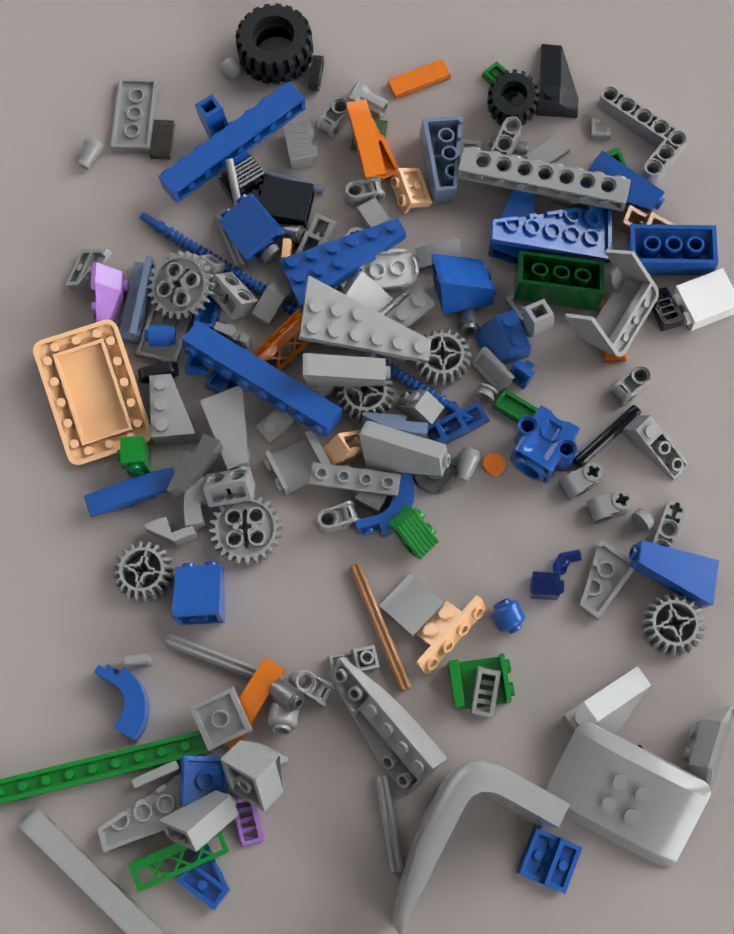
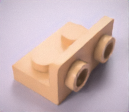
M398 168L390 179V184L402 214H407L411 208L429 207L432 204V200L420 168Z

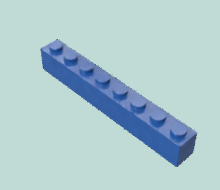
M290 82L279 86L271 95L261 99L256 106L246 110L238 119L231 121L227 127L220 132L214 133L205 143L198 145L194 151L187 156L181 157L172 167L165 169L158 176L162 188L176 203H179L226 168V159L233 158L236 161L306 109L304 97Z
M197 321L183 337L184 352L188 356L196 357L206 367L219 371L225 379H232L243 390L253 392L258 399L263 402H269L277 411L290 415L295 422L305 424L316 435H322L327 438L342 419L341 407L203 323Z

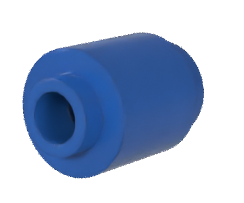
M149 325V328L144 331V340L148 342L149 346L170 347V345L176 344V328L170 325Z

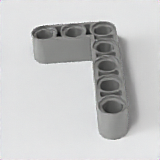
M604 87L598 102L599 109L657 148L644 164L641 173L643 178L655 185L682 154L687 141L686 134L616 87Z
M511 116L505 119L491 151H498L509 156L513 154L520 138L522 127L521 121L517 117ZM514 127L517 130L514 132H510L507 130V128ZM506 145L509 148L506 150H502L499 148V146ZM506 167L498 168L500 171L508 170ZM526 171L519 172L520 175L528 174ZM541 175V176H539V177H540L541 179H543V180H546V179L549 178V177L546 176V175ZM567 179L560 180L564 184L570 183ZM535 194L568 208H575L580 204L578 202Z

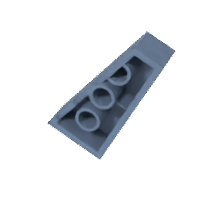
M463 116L424 118L422 120L419 134L433 204L449 203L454 200L458 183Z

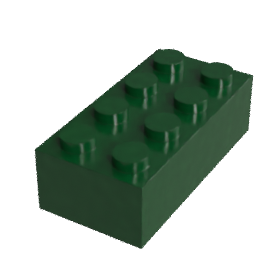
M519 251L514 268L513 300L537 302L545 299L547 304L599 311L605 294L604 262Z

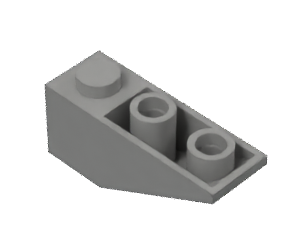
M637 415L623 429L633 444L672 480H675L689 466L651 415Z

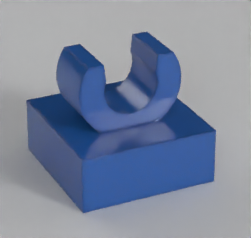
M518 359L510 369V372L515 376L512 381L524 390L535 374L531 370L535 365L529 360L522 363Z

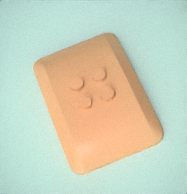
M102 320L40 340L34 345L33 354L67 458L72 464L83 465L116 454L117 450L120 449V437L143 436L146 443L151 440L150 422L121 334L115 322L112 320Z

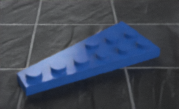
M395 218L280 259L281 267L301 311L303 310L308 275L335 288L360 271V267L368 262L370 264L376 259L375 256L383 251L390 250L406 238V232L399 218Z

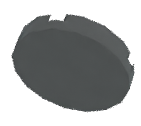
M450 456V465L446 467L443 476L413 474L417 486L424 492L435 495L451 489L457 476L456 463Z

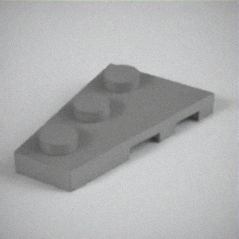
M601 538L579 605L581 609L596 620L601 617L635 570L630 567L631 560Z

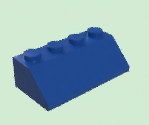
M630 224L627 251L635 252L649 275H706L714 272L719 264L716 225Z

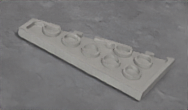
M308 275L299 340L428 363L431 348L430 339Z

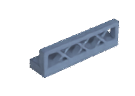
M146 256L145 263L136 261L134 263L119 331L123 342L139 344L150 301L148 294L152 292L151 289L147 288L153 282L148 277H154L155 274L151 269H157L152 256Z

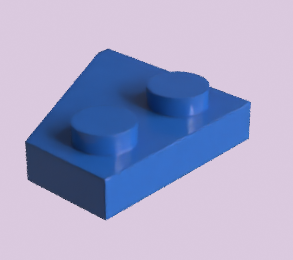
M207 843L205 850L212 852L209 844ZM200 851L195 853L190 863L197 861ZM203 853L201 859L208 856V854ZM216 859L181 873L176 882L214 911L230 891Z

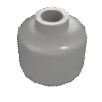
M275 701L272 702L268 711V726L276 734H289L297 727L299 709L289 712Z

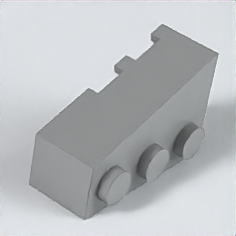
M150 375L151 438L155 445L199 442L172 375Z

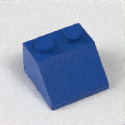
M515 309L494 316L480 326L474 335L480 350L483 347H487L503 365L529 357L531 346Z

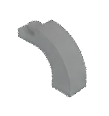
M514 294L506 297V304L510 310H516L527 337L531 338L553 328L554 313L545 299L533 303L513 300Z

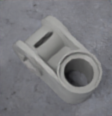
M343 97L334 99L328 108L317 118L315 128L325 131L331 139L335 138L349 121L346 108L348 100Z
M376 177L349 182L345 188V202L347 205L356 208V206L372 198H376L378 202L383 201L386 198V194L382 191L380 185L381 178Z
M637 366L624 377L615 381L608 390L614 392L621 400V405L625 406L646 389L651 379V372L645 366ZM640 375L644 377L645 381H637L635 376Z
M597 462L587 463L576 471H572L562 477L559 483L570 500L576 499L600 482L603 476V468ZM589 471H590L591 473H594V472H595V473H596V476H595V477H594L593 475L588 476Z
M619 490L607 495L594 497L586 503L594 524H598L626 514L632 505L633 499L628 491ZM620 499L621 502H626V503H625L624 506H622L621 503H618V504H617V501Z
M346 501L320 511L317 517L319 530L322 533L331 534L355 527V521L361 519L358 518L356 513L355 501ZM329 517L333 519L334 522L331 525H324L322 523L324 518Z
M295 670L289 676V683L301 690L309 700L322 707H326V700L331 690L336 688L331 682L309 671ZM304 675L306 682L300 687L299 678Z

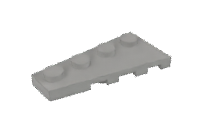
M180 774L157 788L156 791L136 802L135 805L126 811L121 812L97 828L103 852H109L164 831L159 820L186 806L180 805Z

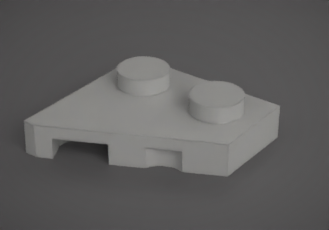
M107 248L81 250L65 286L70 290H84L91 281L92 262L104 265L112 255V252Z

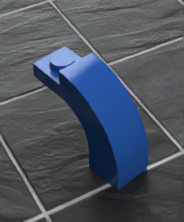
M213 95L195 104L198 116L209 138L214 133L220 132L227 127L228 122L223 107ZM248 152L234 161V165L248 158L250 154Z
M397 473L401 475L398 496H393L390 506L384 512L355 521L358 535H372L378 529H380L382 537L393 533L387 523L406 505L413 508L415 489L411 473Z
M98 664L94 673L117 686L124 697V710L114 729L139 742L146 729L150 713L149 699L144 686L136 676L124 667L119 675H117L119 671L107 664L104 668Z

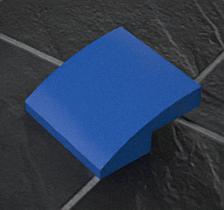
M533 827L516 873L566 894L583 847L538 827Z

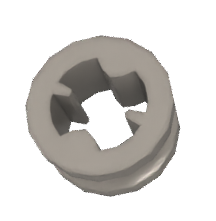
M481 383L479 386L480 390H477L476 396L485 402L492 403L495 399L493 396H496L498 393L497 389L489 384Z

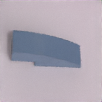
M363 412L362 414L363 426L366 421H372L428 439V423L407 421V415Z

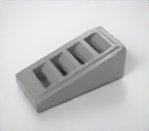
M477 666L470 714L489 718L494 717L501 676L500 670ZM481 676H493L494 681L481 679ZM480 684L493 686L492 690L482 689ZM478 694L490 695L491 700L478 698ZM477 703L490 705V708H478L476 705Z

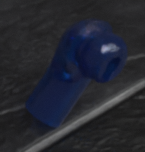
M580 550L559 553L553 563V571L558 575H564L570 562L582 560Z

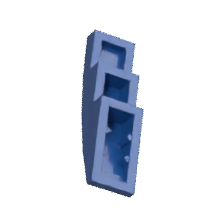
M207 295L211 302L203 303L205 310L198 309L199 315H195L193 326L199 321L214 330L216 322H219L221 307L210 295ZM188 356L185 374L207 377L209 368L196 357Z
M477 401L462 410L464 413H470L475 416L471 423H468V418L463 419L457 410L440 421L435 420L433 424H428V439L447 445L490 422V419L481 403Z
M173 467L137 476L85 495L84 499L90 517L131 508L135 503L155 499L157 495L167 493V488L175 474Z

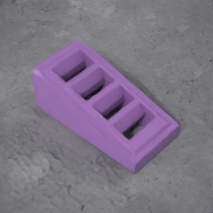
M237 795L232 796L236 802L235 807L239 814L251 810L253 814L244 817L238 815L234 819L241 847L265 841L257 807L250 803V805L237 808L238 803L246 802V800ZM255 820L253 825L246 827L241 825L242 823ZM253 830L258 832V834L244 837L243 834Z

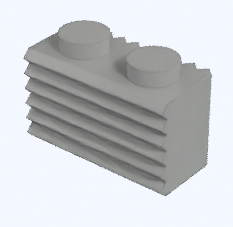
M307 121L284 125L283 132L291 169L315 166V158L318 157L316 145H312L311 140H314L312 127L308 128Z

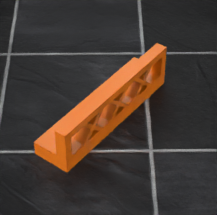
M299 308L252 354L265 362L269 359H276L275 368L281 371L310 343V341L296 340L301 326V309ZM292 344L291 352L288 355H281V348L284 345Z

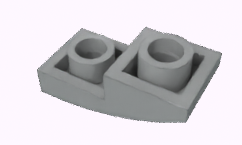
M459 238L443 240L415 248L419 266L422 270L432 267V254L464 257Z
M375 645L356 648L349 652L333 654L327 657L330 670L341 658L347 660L363 673L380 668Z

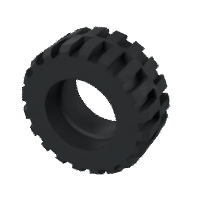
M275 3L272 6L264 4V7L259 8L258 6L253 9L252 13L248 12L244 16L245 20L242 19L235 35L241 66L244 67V71L248 75H252L253 79L257 81L261 79L262 83L266 84L274 82V85L283 81L285 83L291 82L292 78L297 79L301 76V71L305 72L307 70L308 64L311 63L313 58V40L309 22L306 17L302 16L301 12L296 9L293 11V7L288 5L284 7L279 3ZM270 37H284L291 41L288 47L276 52L264 51L258 47L261 42Z

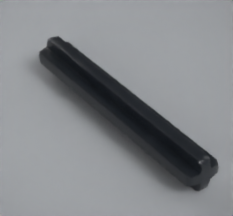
M632 405L573 459V463L578 468L586 465L618 436L637 415H640L641 410L636 405Z

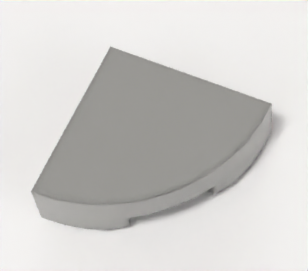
M591 118L590 139L611 140L612 135L609 127L604 125L601 120Z

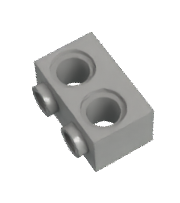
M233 272L215 274L211 280L215 286L209 287V290L214 293L210 296L231 319L249 316L258 300Z
M250 467L207 474L203 492L209 507L252 500L256 484Z

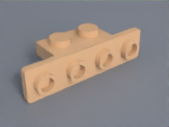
M478 595L473 598L463 611L446 601L416 634L420 640L430 646L416 662L424 674L428 675L434 670L446 654L453 649L455 644L468 633L473 624L483 616L487 606Z

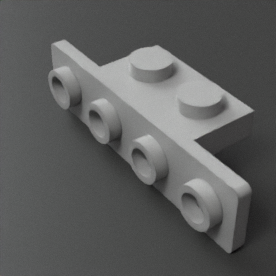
M313 462L309 483L317 486L397 497L401 475L375 471L370 468L359 469L349 465L338 466Z

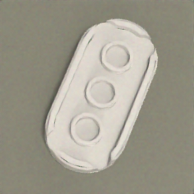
M402 248L383 251L375 256L376 259L370 264L367 262L360 267V271L369 276L385 292L401 290L413 285L419 276L420 268L417 257ZM350 278L341 283L339 287L343 289Z

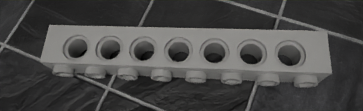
M474 146L464 147L458 170V179L622 212L627 202L631 183L630 179H626L621 175L610 176L600 171H585L580 167L569 168L564 167L560 163L549 164L539 159L529 160L519 155L509 156L498 151H484ZM485 163L487 166L479 167L477 164ZM506 167L508 170L500 171L498 168ZM526 171L528 174L520 175L518 172ZM541 175H546V176H548L549 178L546 179V180H543V179H541L539 176H541ZM567 179L570 183L564 184L560 180ZM582 183H587V184H589L591 187H589V188H584V187L581 186V184H582ZM607 187L611 189V192H605L602 188Z

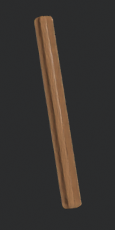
M360 563L350 566L352 577L399 691H406L411 688L410 681Z

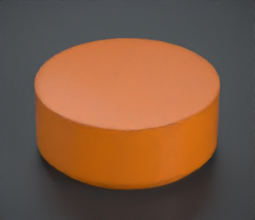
M498 453L488 454L483 461L484 471L490 476L500 475L505 469V459Z

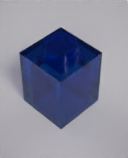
M533 571L530 584V599L558 600L560 594H564V580H560L561 573Z

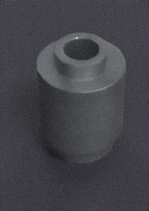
M276 680L269 689V695L272 700L289 712L300 709L304 703V693L286 680Z

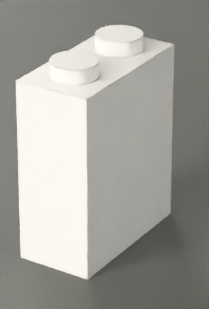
M723 268L677 285L672 294V298L684 318L683 323L688 325L690 331L734 315V288Z

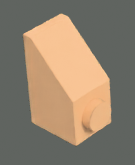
M361 430L338 433L323 447L332 465H345L363 456L359 437Z

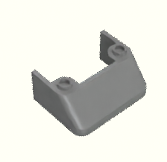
M606 249L605 254L614 266L608 276L609 285L613 289L610 297L596 319L591 316L566 313L564 317L581 339L610 355L621 357L626 353L657 302L659 290L634 251Z

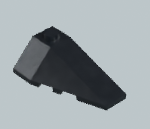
M541 45L537 116L578 117L579 98L562 45Z

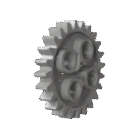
M179 250L177 255L170 252V259L163 256L164 263L156 262L158 269H151L155 275L154 277H148L149 280L153 281L151 285L147 286V288L152 290L148 296L154 298L151 304L157 306L155 310L160 313L162 312V316L169 317L172 320L177 318L181 321L184 320V316L187 319H191L192 313L197 316L199 315V308L205 310L204 302H211L207 295L214 294L209 290V287L215 286L214 283L209 281L214 275L208 273L211 268L205 265V260L199 259L200 256L192 255L188 251L184 254V252ZM179 268L180 271H179V273L175 276V272H176V270ZM196 277V283L192 285V280ZM169 287V292L165 295V291ZM186 296V302L182 304V299Z
M253 494L252 500L227 504L226 507L218 506L221 512H213L217 520L210 521V524L215 528L210 529L209 532L211 535H216L211 538L212 543H218L214 548L216 551L222 550L220 554L222 558L229 555L228 561L230 563L236 558L238 565L242 563V560H245L247 566H249L251 559H254L256 564H259L258 557L261 556L266 560L267 556L265 553L267 551L272 554L274 553L271 546H279V542L275 538H282V534L277 530L283 529V526L277 523L281 520L280 515H275L277 513L276 507L270 509V501L263 504V496L256 500ZM245 510L247 511V523L249 526L247 530L248 548H245V534L243 532L245 529L243 512ZM254 514L262 515L261 520L257 522L251 520ZM234 515L240 516L237 523L229 522L230 517ZM256 535L264 537L260 543H253L252 539ZM233 537L241 538L240 543L237 545H231L230 541Z

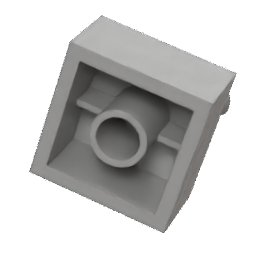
M240 740L220 759L230 792L264 812L284 792L281 765L288 763V757L281 755L280 752L256 742Z

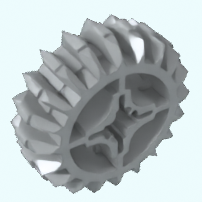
M442 328L439 329L438 334L433 329L430 334L431 336L424 334V337L431 340V347L438 345V348L430 350L428 363L414 361L416 362L415 369H420V377L426 375L425 381L428 382L433 379L434 385L438 381H442L441 384L443 386L446 385L447 380L451 384H454V378L460 381L462 379L461 374H467V367L471 365L469 359L472 357V354L468 352L470 346L464 345L466 343L465 338L459 339L458 332L451 335L450 329L447 333H443ZM441 350L443 351L444 364H442V359L440 357ZM458 362L453 368L446 370L448 365ZM430 365H436L439 368V370L431 367Z
M388 380L386 386H380L383 393L378 392V389L372 386H338L337 391L339 392L336 393V398L339 399L338 406L343 407L342 412L344 414L349 413L350 419L357 416V422L361 421L363 412L385 414V410L390 411L391 409L389 403L394 402L392 395L395 394V389L391 388L393 382ZM367 387H368V392H369V394L367 393V396H365V397H364V400H363V395H362V394H364V392H366ZM348 395L353 396V398L357 399L359 401V406L353 404L349 400ZM370 403H377L371 407H367V405H369Z
M142 541L139 542L138 548L131 544L130 548L132 550L129 552L124 548L122 550L125 554L124 557L117 556L120 563L113 564V567L118 571L112 574L114 578H118L114 583L116 586H121L119 588L120 593H126L128 599L134 596L136 602H139L141 596L144 602H148L149 595L155 600L157 599L156 593L158 591L162 595L165 594L162 587L170 588L171 585L167 580L174 579V576L169 573L174 571V566L169 565L173 560L171 557H166L168 552L166 550L161 551L159 544L153 547V543L150 541L146 547ZM151 556L160 561L161 571L151 567ZM141 557L138 563L131 564L136 558ZM146 568L148 571L143 572V574L141 575L139 572L144 571ZM127 572L136 576V587L129 585ZM156 579L152 585L146 587L150 580Z
M668 594L663 596V600L657 597L654 600L655 604L650 603L648 605L649 610H645L643 613L648 619H643L642 624L648 627L642 631L644 634L650 633L646 641L654 640L656 642L652 646L653 649L661 646V654H664L669 649L670 656H674L676 650L679 656H683L685 650L690 653L693 651L692 646L698 647L700 645L697 639L704 638L703 633L700 631H704L706 626L699 623L704 621L705 617L697 615L701 608H696L695 610L692 608L695 604L694 601L686 603V596H683L680 600H678L677 594H673L671 599ZM665 609V621L656 625L658 612ZM676 609L682 611L687 617L679 616ZM672 621L673 624L680 625L675 629L674 626H670L668 624ZM691 625L689 638L682 642V628ZM660 633H667L672 641L665 639Z

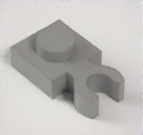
M217 321L213 328L217 333L245 349H248L252 342L249 340L250 336L237 332L236 328L225 322L223 324Z

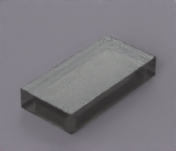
M154 120L149 154L151 159L171 160L175 129L174 120Z

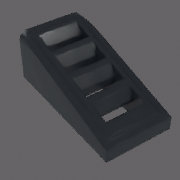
M667 287L658 289L659 295L663 294L664 297L657 300L652 311L661 332L682 326L684 318ZM665 301L667 302V304H665V305H662V306H659V305H658L659 303H662V302H665ZM668 308L670 309V311L664 313L661 311ZM670 315L673 316L672 318H669V319H666V318H665L666 316H670Z

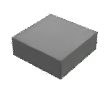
M148 653L124 657L125 665L130 669L152 665V658Z

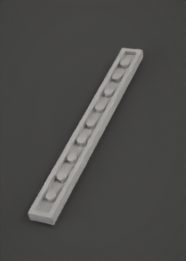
M420 287L386 317L408 328L431 309L435 303ZM346 349L340 355L373 358L376 354ZM337 387L308 388L326 398ZM275 409L257 424L256 428L271 444L296 422L287 413H281Z

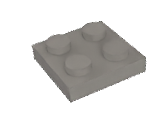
M234 687L189 707L208 751L253 730Z

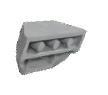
M734 705L699 720L697 724L693 723L689 733V737L692 738L690 747L686 746L682 759L685 760V770L706 781L710 786L711 792L733 720Z

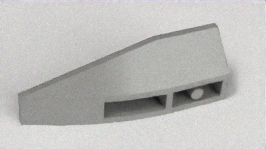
M341 658L329 671V676L375 758L406 795L429 777L447 759L411 715L383 688L354 665Z

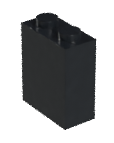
M265 176L263 184L259 185V202L278 224L303 225L307 229L315 196L314 184Z

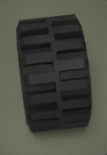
M513 69L512 73H509V70L504 71L503 76L498 74L496 80L493 79L488 90L487 104L493 120L497 118L498 124L501 125L506 118L511 116L517 117L522 125L526 124V120L530 121L533 118L539 102V89H537V82H532L533 77L531 75L527 77L525 76L526 72L521 71L520 74L517 73V69ZM507 91H517L523 95L525 102L520 106L510 107L502 101L501 97Z

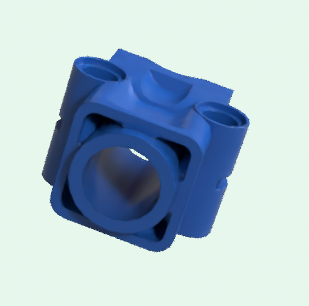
M541 405L534 417L530 415L523 416L519 420L514 437L516 445L512 450L510 461L525 476L536 481L548 483L556 470L566 471L571 467L577 452L575 440L580 428L571 422L558 419L551 410Z

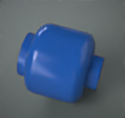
M506 598L493 606L494 610L491 615L501 632L509 631L512 634L522 628L521 624L525 620V615L516 600Z

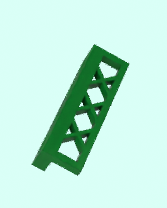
M223 829L214 836H218L223 849L213 853L205 850V844L198 850L200 854L197 861L193 863L182 859L188 848L177 843H173L129 863L128 867L138 892L230 852L223 835ZM181 852V855H180L179 858L176 857V856H173V855H175V854ZM203 853L208 854V856L201 859ZM171 858L178 861L174 871L168 873L160 870L163 859ZM159 862L157 868L151 866L152 864ZM180 863L186 865L184 867L179 868ZM145 867L155 871L152 880L142 885L137 871ZM158 873L163 875L156 879Z

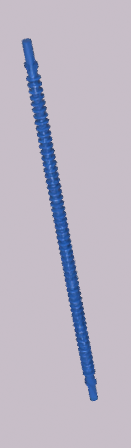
M144 212L140 215V220L155 228V232L164 234L165 238H170L171 242L175 241L176 245L180 244V247H184L186 251L189 250L190 253L198 256L213 255L212 251L208 252L207 248L203 249L202 245L198 246L197 242L193 243L192 239H189L188 236L184 237L183 233L179 234L178 230L174 231L173 227L169 228L165 222H159ZM231 263L226 265L224 273L233 272L245 287L248 286L249 290L253 289L254 293L258 292L259 296L263 295L267 285L262 286L261 281L257 283L256 278L252 279L251 275L247 276L246 272L242 273L241 269L237 270V267H232ZM286 300L282 306L283 311H288L289 315L294 314L300 308L297 307L296 303L292 304L291 300ZM386 360L387 366L391 368V378L396 377V381L401 380V384H406L407 388L412 387L411 390H427L444 406L447 413L452 414L458 410L463 419L468 418V423L472 422L475 416L470 413H464L463 409L457 406V402L447 400L445 395L442 397L440 392L436 393L435 389L431 390L430 386L426 387L424 382L421 384L419 379L415 380L414 376L410 377L409 373L405 374L403 369L400 371L398 366L394 367L393 363L389 364V361Z

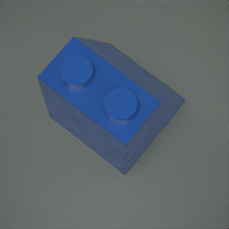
M249 193L248 195L243 194L236 201L237 205L233 209L228 208L221 214L222 219L218 222L247 261H256L266 248L275 244L286 232L259 200Z
M442 254L431 255L434 287L443 315L493 304V295H496V287L494 282H490V270L485 268L483 260Z
M206 562L202 566H195L194 563H184L182 567L175 568L172 617L179 625L225 623L224 569L221 564Z

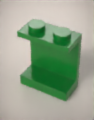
M500 653L498 657L462 662H458V659L448 661L454 710L471 708L477 666L501 671L496 705L511 702V696H515L513 682L508 680L507 673H511L509 659H505L504 653ZM481 676V679L494 681L493 676ZM480 684L482 689L492 690L493 686ZM478 694V698L491 700L490 695ZM477 703L476 707L490 706V705Z

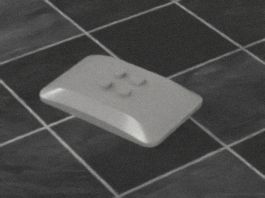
M582 722L576 727L545 789L547 792L570 804L565 817L663 867H670L676 863L711 795L710 786L703 779L591 722Z

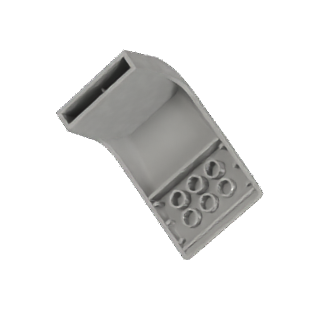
M468 761L450 771L440 783L411 845L393 906L392 926L399 934L403 931L461 813L472 796H482L490 799L541 828H558L570 804L512 771L488 761Z

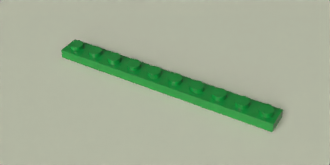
M195 731L0 779V805L165 765L174 760L181 761V756H202L210 754L212 751H208L200 731Z

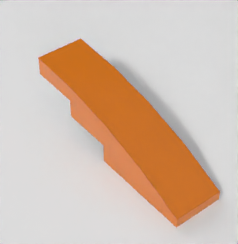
M366 99L346 103L354 144L357 147L365 180L385 176L386 171Z
M266 657L239 697L251 727L270 698L269 689L276 680L281 679L285 672V669ZM247 733L223 745L231 749L240 740L243 741Z

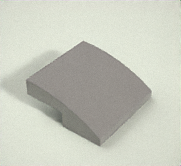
M409 574L378 607L413 637L444 602L423 583Z

